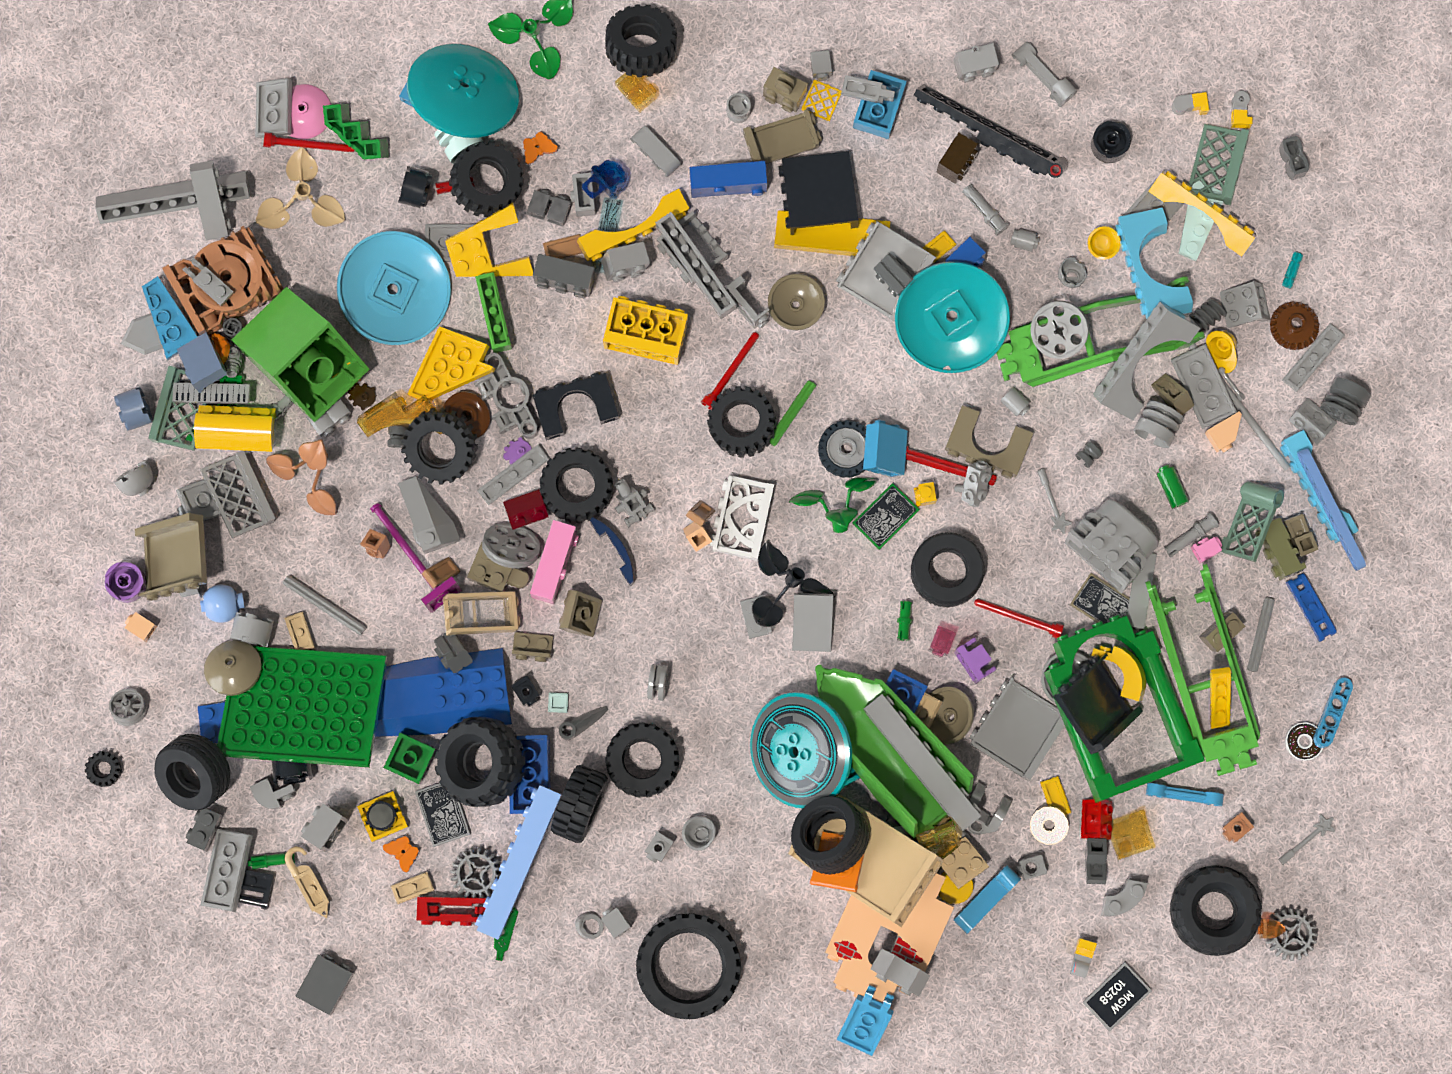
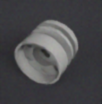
M1148 401L1147 409L1143 411V415L1148 419L1140 418L1134 428V432L1145 440L1150 433L1156 436L1153 442L1154 445L1169 448L1175 438V435L1170 430L1178 431L1180 428L1178 424H1182L1184 418L1180 413L1165 404Z

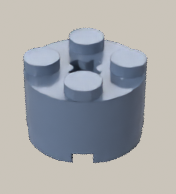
M141 387L114 396L115 403L121 410L119 417L121 422L125 424L127 431L153 423V417Z

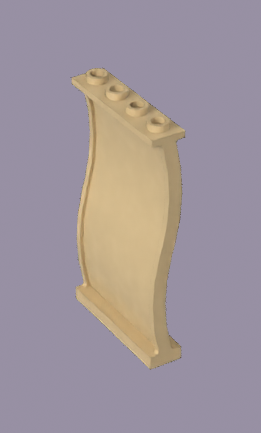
M838 793V795H837L838 797H841V798H844V799L848 800L847 798L843 797L842 795H840V794ZM848 800L865 817L869 829V841L857 882L858 890L857 892H846L902 928L944 860ZM835 819L825 823L816 834L815 849L818 851L822 832L844 835L846 832L845 820ZM791 845L788 854L797 859L798 861H800L801 863L808 866L795 853L793 846Z

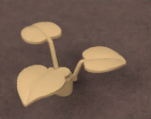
M303 147L293 153L286 165L288 178L291 181L299 180L300 182L296 185L295 195L284 207L283 203L276 198H268L263 201L255 220L260 226L268 229L283 227L290 219L286 209L289 208L295 199L301 201L310 199L315 206L311 212L313 221L320 226L329 227L344 222V211L335 198L322 195L318 199V203H316L313 196L310 195L311 188L303 180L311 181L314 179L318 172V166L316 161Z

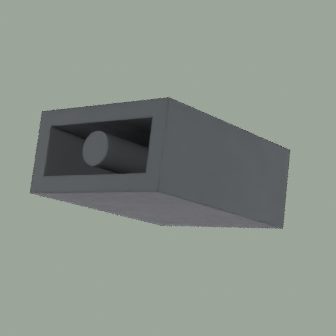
M324 953L323 956L318 955L295 997L328 1015H332L354 973L350 972L351 967L344 963H341L339 966L333 962V957Z

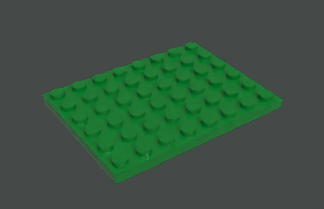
M253 646L260 655L262 671L258 681L248 691L239 695H226L217 743L225 757L370 768L387 656Z

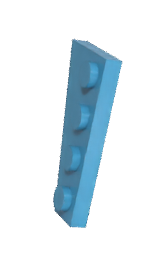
M157 276L143 285L142 289L163 346L166 359L169 360L178 354V348L198 336Z

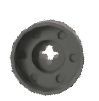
M1335 378L1329 389L1332 395L1325 397L1326 402H1323L1320 408L1333 419L1355 426L1359 421L1358 417L1362 415V411L1359 408L1366 407L1371 394L1355 382L1344 378Z

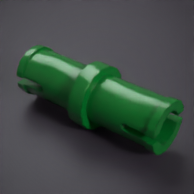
M900 601L899 618H897V623H899L897 640L909 641L910 624H912V602Z

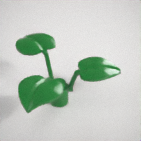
M572 0L547 1L542 8V15L548 20L535 21L533 19H526L522 24L521 19L516 14L505 13L488 23L492 34L505 44L518 42L520 38L519 33L525 32L529 37H533L540 51L532 54L529 61L530 68L538 76L550 80L558 73L561 59L554 47L543 49L537 38L540 32L539 24H549L552 22L557 27L567 25L573 17Z
M854 477L847 480L845 487L849 489L845 508L829 511L822 498L823 492L818 490L800 492L793 496L789 503L798 506H811L820 502L826 511V519L832 522L833 532L843 533L848 530L850 522L858 515L856 509L849 507L851 492L865 491L877 483V479Z

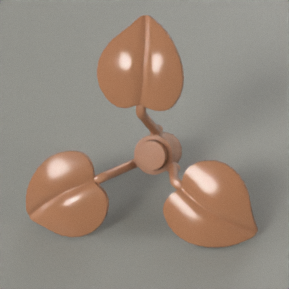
M322 439L303 443L299 447V455L303 461L297 465H293L292 459L283 454H273L266 458L272 472L284 480L292 479L295 476L294 470L307 463L310 469H317L312 492L306 496L307 502L314 511L320 514H337L336 503L332 495L322 489L316 490L320 473L326 467L328 458Z

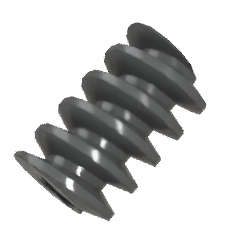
M1209 299L1207 304H1202L1201 309H1196L1195 313L1189 315V318L1200 327L1199 332H1203L1202 328L1206 331L1209 330L1208 323L1211 326H1215L1213 319L1220 322L1219 315L1221 314L1223 317H1226L1227 314L1217 302Z

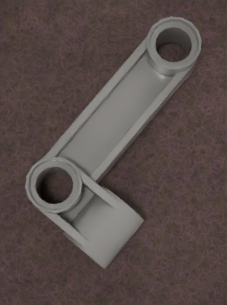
M1025 42L1012 53L1013 59L1016 58L1021 63V67L1026 65L1051 91V99H1055L1058 106L1062 107L1075 95L1077 90L1066 78L1058 81L1035 56L1037 52L1033 46Z

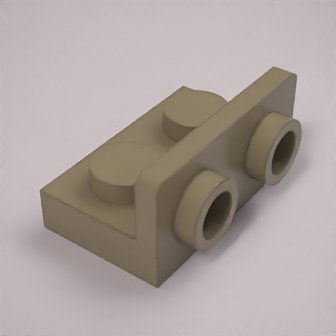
M515 632L512 656H516L515 659L527 660V657L535 658L536 662H546V659H551L553 636Z

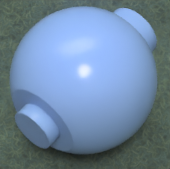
M223 584L210 587L203 595L204 600L200 601L201 612H206L207 618L217 623H225L232 620L236 616V612L238 613L239 609L244 608L242 593H236L232 587Z

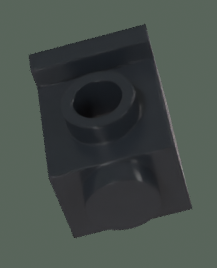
M528 676L511 685L523 706L528 705V707H531L538 702L537 698L540 695ZM529 689L530 694L527 696L523 695V690Z

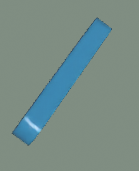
M1340 678L1332 687L1313 738L1315 745L1319 748H1325L1333 742L1353 690V684L1348 678ZM1346 683L1345 687H1347L1348 689H1345L1341 693V695H1336L1339 694L1342 689V687L1339 686V684ZM1333 699H1338L1341 702L1340 709H1335L1332 706ZM1327 716L1334 719L1332 727L1328 726L1325 722ZM1327 730L1329 731L1325 735V739L1327 741L1322 743V739L1319 738V736L1324 735L1325 731Z

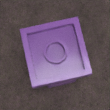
M974 637L958 647L954 654L976 685L997 669L994 666L985 673L981 672V669L989 664L991 657L982 645L977 646L970 652L966 650L976 643L977 640Z

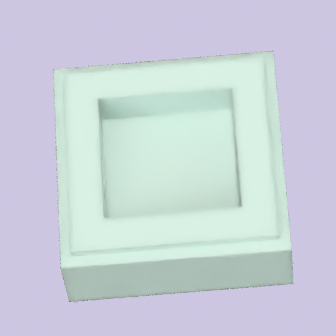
M549 693L548 712L567 713L568 693Z

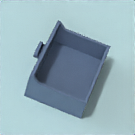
M207 332L177 349L185 367V374L199 393L202 392L203 388L227 375L215 344Z

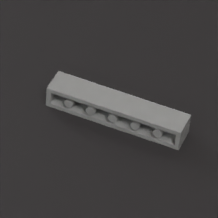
M672 212L655 222L656 228L720 319L736 310V303Z

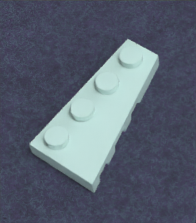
M1200 181L1194 183L1192 187L1194 190L1205 188ZM1214 187L1211 188L1213 194H1222V191ZM1209 198L1207 200L1212 205L1215 203L1221 207L1223 201ZM1189 204L1187 205L1179 254L1196 261L1214 221L1204 211Z

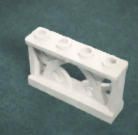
M729 475L728 480L724 479L722 490L725 491L724 498L720 497L718 509H721L720 517L716 516L714 527L717 528L716 535H712V542L710 543V546H713L714 552L758 561L774 484L762 483ZM736 485L743 486L746 490V496L743 497L740 490H738V496H733L732 488ZM749 486L764 489L765 493L750 495ZM729 498L734 503L726 509ZM750 502H753V506L759 505V510L753 511ZM747 504L750 515L759 520L758 523H750L744 526L741 532H739L730 515L739 507ZM723 520H725L728 528L721 530ZM747 529H752L754 531V534L752 536H749L748 532L746 534V537L743 536ZM724 534H727L729 539L726 542L731 541L734 537L737 540L732 546L726 547L721 543V538ZM741 542L746 547L752 549V552L736 550V547Z

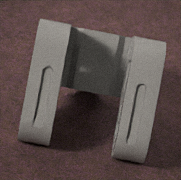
M978 782L969 798V802L971 804L974 802L978 805L987 787ZM1003 797L992 818L981 810L979 813L981 817L976 820L981 824L974 822L968 827V830L975 835L996 832L1005 818L1012 801Z

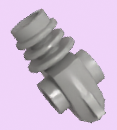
M236 345L230 347L228 359L224 364L227 371L226 376L230 378L237 376L244 354Z

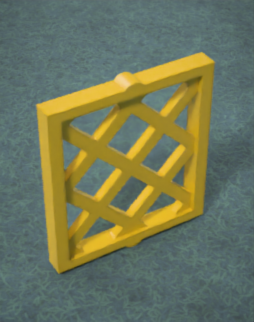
M813 80L801 110L804 111L806 108L813 106L815 112L809 111V114L813 113L814 117L830 122L842 91L829 84ZM817 84L823 85L825 88L818 90ZM813 87H815L817 92L811 94ZM829 89H833L837 93L830 95ZM827 91L829 97L822 99L820 93ZM818 94L820 100L813 102L811 96ZM838 96L834 104L832 98ZM808 98H809L810 101H811V104L806 105V103H807V101H808ZM830 99L832 105L826 107L823 101ZM821 102L823 109L817 111L815 104ZM832 108V111L829 115L827 109ZM825 111L827 117L820 116L818 113Z

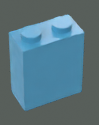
M881 420L866 425L863 470L889 477L904 475L908 430L901 429L899 425H887L885 421Z

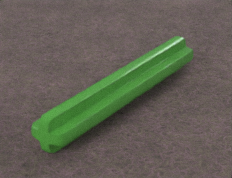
M808 380L778 423L777 429H774L775 437L769 440L772 446L777 445L815 389L816 385L812 381Z

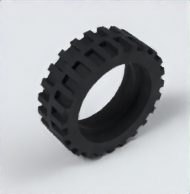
M695 913L676 914L675 916L663 919V921L652 927L639 947L636 960L637 979L647 1000L664 1014L679 1019L703 1018L721 1009L734 994L741 974L740 953L735 940L728 930L716 920ZM683 933L699 934L710 940L717 948L722 961L721 976L715 988L707 995L694 1000L679 999L666 992L659 983L655 970L656 958L664 943L670 938Z

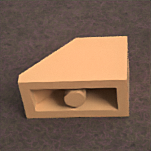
M1240 411L1205 432L1216 452L1222 451L1224 453L1233 447L1231 444L1236 440L1242 415Z

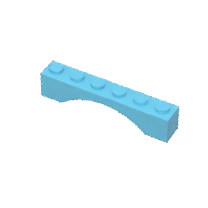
M1302 430L1283 440L1280 449L1285 457H1289L1291 461L1289 464L1294 474H1298L1301 488L1307 490L1310 505L1316 507L1319 512L1317 514L1318 520L1321 524L1326 525L1328 538L1331 541L1334 540L1336 544L1340 540L1297 456V452L1305 448L1312 454L1313 449L1305 431ZM1340 510L1351 534L1357 533L1359 530L1351 515Z

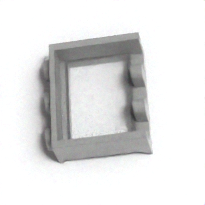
M693 211L679 221L681 227L712 270L728 259L727 253L722 251L717 241L710 236L706 227L698 221ZM659 236L657 238L659 243L657 245L658 249L663 255L665 253L668 254L670 257L668 261L674 269L678 267L682 272L680 276L686 284L690 282L693 286L695 282L663 236Z

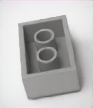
M322 804V806L318 805L314 810L312 821L310 823L307 822L303 826L301 837L320 850L328 852L349 820L327 805Z

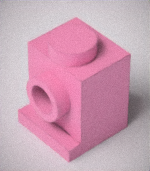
M1217 536L1210 540L1206 537L1198 542L1199 546L1195 543L1190 547L1200 564L1222 551V544Z

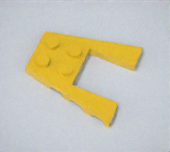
M514 203L445 240L456 277H475L494 272L495 277L533 276L534 270L529 256L493 265L484 238V231L519 222Z

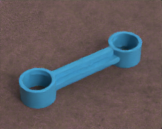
M1147 783L1146 796L1153 797L1154 795L1158 798L1223 806L1224 794L1188 790Z

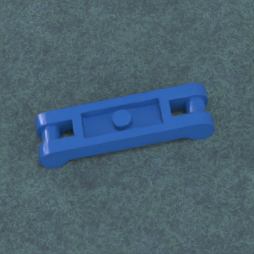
M1301 573L1297 576L1298 578L1286 581V585L1311 626L1317 640L1322 642L1325 640V637L1333 636L1337 631L1305 574ZM1302 584L1304 590L1299 592L1297 586ZM1324 623L1326 628L1321 631L1319 625Z

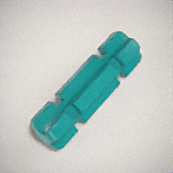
M1293 253L1292 261H1290L1285 274L1286 277L1282 282L1283 287L1291 289L1293 286V279L1296 278L1303 254Z

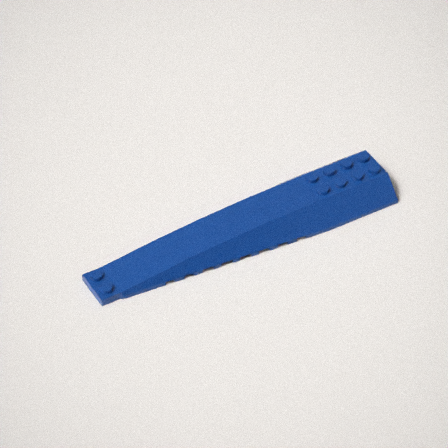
M503 648L468 652L473 660L472 663L466 667L463 666V669L457 673H453L450 668L446 670L438 656L386 666L375 737L398 736L400 732L406 735L448 733L447 730L452 725L463 721L462 719L469 717H488L498 719L504 722V725H511L512 720L508 701ZM225 701L198 706L200 735L214 743H218Z

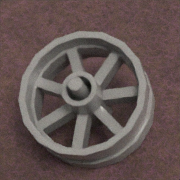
M122 689L111 697L109 710L114 721L119 725L132 726L144 718L146 705L139 692L133 689ZM137 699L141 701V703L134 704ZM115 706L121 708L114 712ZM124 713V717H123V718H122V717H118V715Z

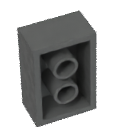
M538 254L533 272L534 283L537 284V287L541 289L555 288V291L561 294L571 292L574 293L575 297L583 299L585 296L590 297L595 278L594 267Z

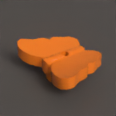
M538 132L532 139L526 138L523 141L526 164L534 163L538 156H543V153L553 154L558 150L557 145L542 132Z
M404 836L397 838L396 841L384 844L383 850L390 855H395V858L399 860L400 868L403 872L407 873L414 863L413 860L417 858L419 849L414 846L412 847L409 844V838Z

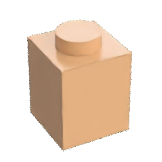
M693 522L683 529L686 538L696 552L712 542L704 525L701 527Z
M137 612L134 615L131 614L125 621V629L145 642L148 641L157 628L155 624Z

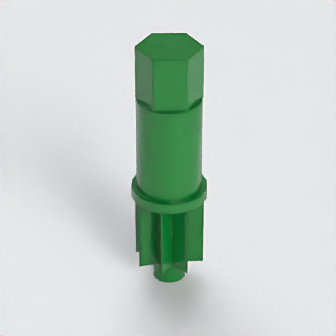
M286 853L252 856L251 860H247L248 866H252V869L285 865ZM293 854V855H292V859H293V861H294V863H295V856H294V854Z

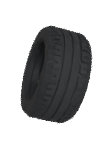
M824 796L811 801L798 813L791 829V841L795 853L811 869L826 875L838 874L853 867L861 859L868 845L869 829L865 817L848 800L838 796ZM830 820H845L846 832L841 842L828 851H817L814 843L818 830Z

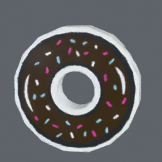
M1307 722L1298 723L1292 726L1286 733V749L1295 759L1301 761L1312 760L1323 750V748L1317 747L1314 743L1313 738L1317 729L1314 724ZM1323 735L1319 736L1322 739L1321 742L1324 743ZM1302 736L1308 737L1310 741L1308 747L1300 745L1299 739Z

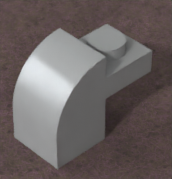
M268 778L250 786L255 800L268 809L282 808L279 800L282 799L283 802L288 801L296 793L295 787L292 784L274 791Z

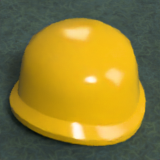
M1107 226L1098 227L1088 237V249L1098 259H1110L1120 249V237L1113 228Z

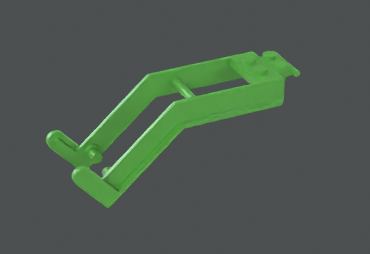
M1186 276L1175 279L1166 286L1186 287L1185 284L1189 282V278ZM1135 294L1096 301L1078 308L1084 314H1089L1102 309L1141 303V300L1137 299ZM1064 312L1059 313V314H1056V315H1057V316H1062V315L1064 314ZM1072 315V316H1071V319L1077 317L1078 323L1080 324V323H1081V318H1080V316H1079V315ZM1047 317L1038 320L1039 325L1046 326L1048 324ZM1031 323L1008 331L1011 343L1003 344L996 353L998 360L1006 359L1005 363L1000 364L1004 381L1010 380L1009 375L1020 374L1022 382L1036 387L1115 362L1127 347L1109 350L1096 355L1089 333L1085 343L1088 354L1087 358L1044 371L1039 350L1034 345L1031 337ZM1198 331L1190 343L1178 340L1163 342L1151 348L1143 356L1188 348L1205 338V334Z
M1206 563L1202 565L1203 570H1200L1205 589L1200 593L1194 594L1196 603L1210 602L1232 672L1231 681H1235L1248 723L1243 726L1206 737L1202 736L1189 694L1210 688V680L1190 686L1186 685L1165 615H1168V612L1176 610L1174 601L1161 602L1155 584L1151 585L1150 581L1145 583L1194 740L1197 739L1206 762L1218 759L1221 769L1216 772L1218 776L1234 772V764H1238L1240 770L1257 765L1256 759H1250L1248 750L1259 747L1257 741L1261 735Z

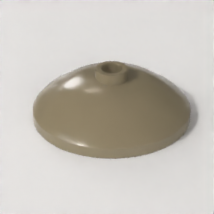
M791 274L782 277L772 286L768 295V309L770 310L771 317L778 325L788 330L798 331L813 326L820 319L824 310L825 299L821 287L816 281L805 275ZM798 302L800 306L794 308L792 304Z
M239 640L226 641L216 646L209 653L204 664V675L209 686L214 691L228 696L239 695L248 691L258 681L262 671V662L257 650L249 643ZM228 661H233L232 664L227 665Z
M942 687L934 690L929 695L941 700L942 704L929 730L944 745L954 744L963 739L972 726L974 718L973 705L969 697L957 688ZM954 715V719L951 721L950 717Z

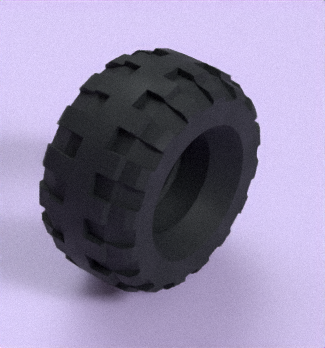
M488 717L462 719L463 721L452 725L447 730L448 734H444L439 742L441 746L435 755V759H437V766H435L436 774L441 778L439 783L444 791H448V795L453 800L461 802L463 805L489 807L505 801L504 799L507 796H511L518 788L517 783L522 781L524 775L522 767L525 765V757H522V750H524L520 740H517L514 730L504 725V722L498 719ZM484 744L491 753L492 767L487 777L482 780L476 774L474 757L479 747Z
M1211 865L1196 869L1180 881L1172 894L1170 915L1173 929H1175L1183 943L1198 953L1210 956L1234 953L1253 939L1260 926L1262 905L1257 893L1258 891L1244 874L1233 868ZM1211 892L1225 895L1233 907V915L1230 922L1221 929H1210L1204 926L1197 915L1198 902L1204 895Z

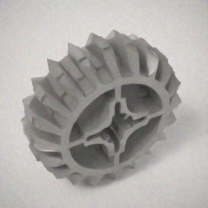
M480 847L477 848V853H474V849L470 848V855L463 851L462 853L465 856L463 859L459 855L456 857L460 863H452L453 866L457 867V870H450V873L456 874V877H452L451 881H458L453 887L455 889L461 887L458 891L460 895L466 891L465 898H469L470 894H472V898H477V894H479V898H484L483 893L491 897L489 890L495 878H499L501 875L497 874L500 867H496L500 860L497 859L493 862L492 859L495 857V854L492 853L488 857L489 850L487 849L481 854ZM472 858H482L489 863L482 867H477ZM467 862L470 872L465 878L461 879L462 867ZM472 865L475 869L477 868V870H483L479 874L482 883L479 879H476V877L474 879L472 878V875L474 874ZM492 869V879L490 883L486 885L484 881V874L488 872V870ZM477 881L482 889L471 890L465 884Z
M1292 908L1288 909V914L1285 909H1282V916L1277 912L1274 913V917L1277 920L1269 918L1268 921L1273 925H1266L1265 928L1271 931L1270 933H1264V936L1271 937V940L1266 941V944H1273L1269 950L1277 949L1276 957L1283 953L1282 960H1286L1288 955L1290 961H1294L1295 956L1298 960H1301V953L1307 957L1309 954L1306 949L1309 951L1314 950L1310 943L1317 944V941L1312 939V937L1318 936V933H1312V929H1316L1317 926L1309 925L1313 919L1305 920L1307 913L1305 912L1300 916V909H1296L1294 914ZM1287 918L1297 920L1292 927L1281 924ZM1302 924L1306 930V940H1303L1304 938L1300 936ZM1277 929L1283 934L1281 944H1279L1276 937ZM1294 930L1295 938L1289 939L1287 931ZM1291 942L1302 946L1296 951L1285 949Z

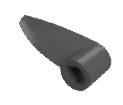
M607 706L600 707L584 713L569 722L562 723L558 731L561 738L572 740L597 722L609 709ZM566 726L573 728L569 736L562 734Z

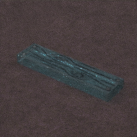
M604 198L598 226L599 231L617 232L623 201ZM601 259L592 261L591 267H594V271L605 274Z

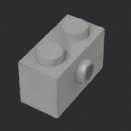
M591 173L573 174L574 191H570L571 202H575L576 216L595 215Z

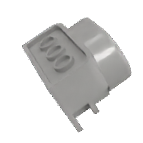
M1106 500L1095 513L1086 515L1073 530L1071 529L1064 542L1121 594L1142 572L1147 558L1158 547V540L1153 532L1127 508L1114 500Z

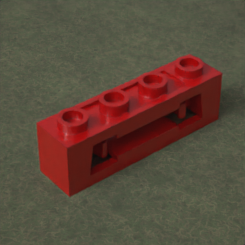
M417 897L416 921H421V925H433V921L441 922L440 925L452 926V922H460V926H472V922H476L478 917H473L470 914L430 916L429 913H439V906H429L428 903H440L441 906L473 907V904H484L486 898ZM475 907L474 914H484L486 908Z

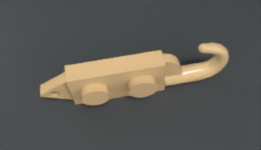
M297 846L290 848L285 854V862L311 911H315L327 918L329 900L312 869L307 865L296 867L292 859V855L295 852H301L303 855H307V852Z

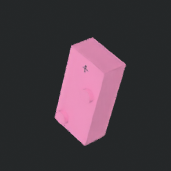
M553 520L530 591L532 598L554 605L561 581L564 580L567 569L565 568L572 546L576 547L579 536L576 535L577 530L575 526Z

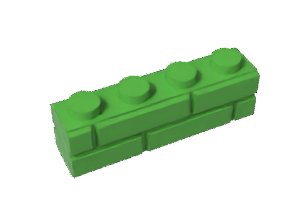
M494 272L475 276L493 353L511 350L512 347Z

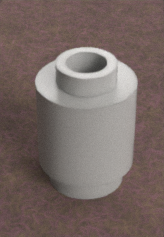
M1014 229L1010 244L1016 248L1032 252V249L1037 248L1039 238H1036V233Z

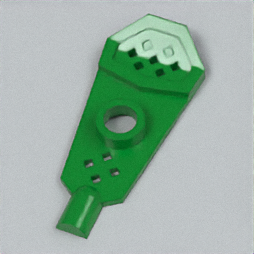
M513 907L505 925L504 934L501 935L499 940L494 938L497 961H503L504 952L509 948L518 915L515 907Z

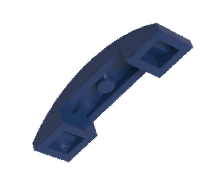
M591 518L590 523L599 538L607 534L625 563L620 568V571L629 586H632L634 582L633 570L624 545L609 527L599 520Z

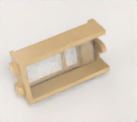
M515 591L447 594L443 597L446 635L513 633L520 626V617L517 616L519 602L515 596Z

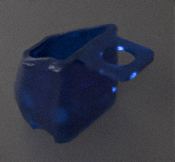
M605 160L599 166H592V176L582 184V189L591 199H595L603 191L611 199H616L626 190L630 173L622 168V164L619 161ZM596 182L599 185L598 191L590 192L588 190L589 183Z

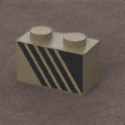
M1226 611L1223 614L1230 639L1232 640L1246 626L1234 612ZM1215 621L1199 638L1211 651L1219 652L1224 646Z

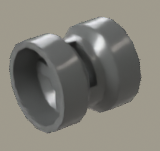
M229 318L223 324V331L229 339H233L243 329L240 321L235 318Z
M389 426L388 434L390 439L387 441V446L402 448L404 443H401L407 428Z
M1088 441L1085 444V448L1075 456L1079 461L1082 459L1085 462V467L1090 468L1093 465V461L1100 458L1102 452L1092 442Z

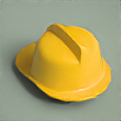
M1227 330L1212 331L1206 338L1207 348L1217 370L1223 367L1225 373H1230L1237 364L1235 350L1237 341Z

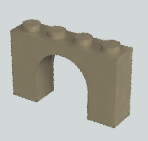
M962 405L945 450L948 451L947 454L954 458H958V456L966 458L965 461L969 464L985 461L989 466H992V472L997 470L1005 478H1016L1033 433L1015 426L1009 444L1003 452L997 455L983 454L976 449L972 441V432L980 412Z

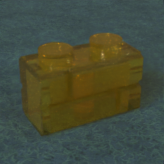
M625 72L615 81V86L636 110L641 113L657 99L655 94L657 90L651 83L647 85L643 80L644 76L642 78L637 77V75L629 76Z

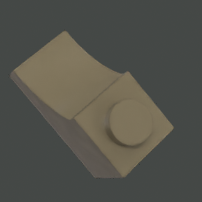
M1166 373L1151 384L1154 391L1164 400L1167 406L1173 408L1181 415L1194 407L1188 391Z

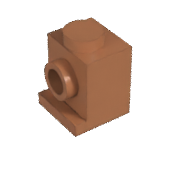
M369 529L360 543L361 546L365 547L368 555L382 559L391 547L386 535Z
M1241 812L1222 827L1224 831L1222 835L1228 842L1232 840L1235 843L1252 830L1254 826ZM1235 825L1240 826L1239 832L1234 830Z

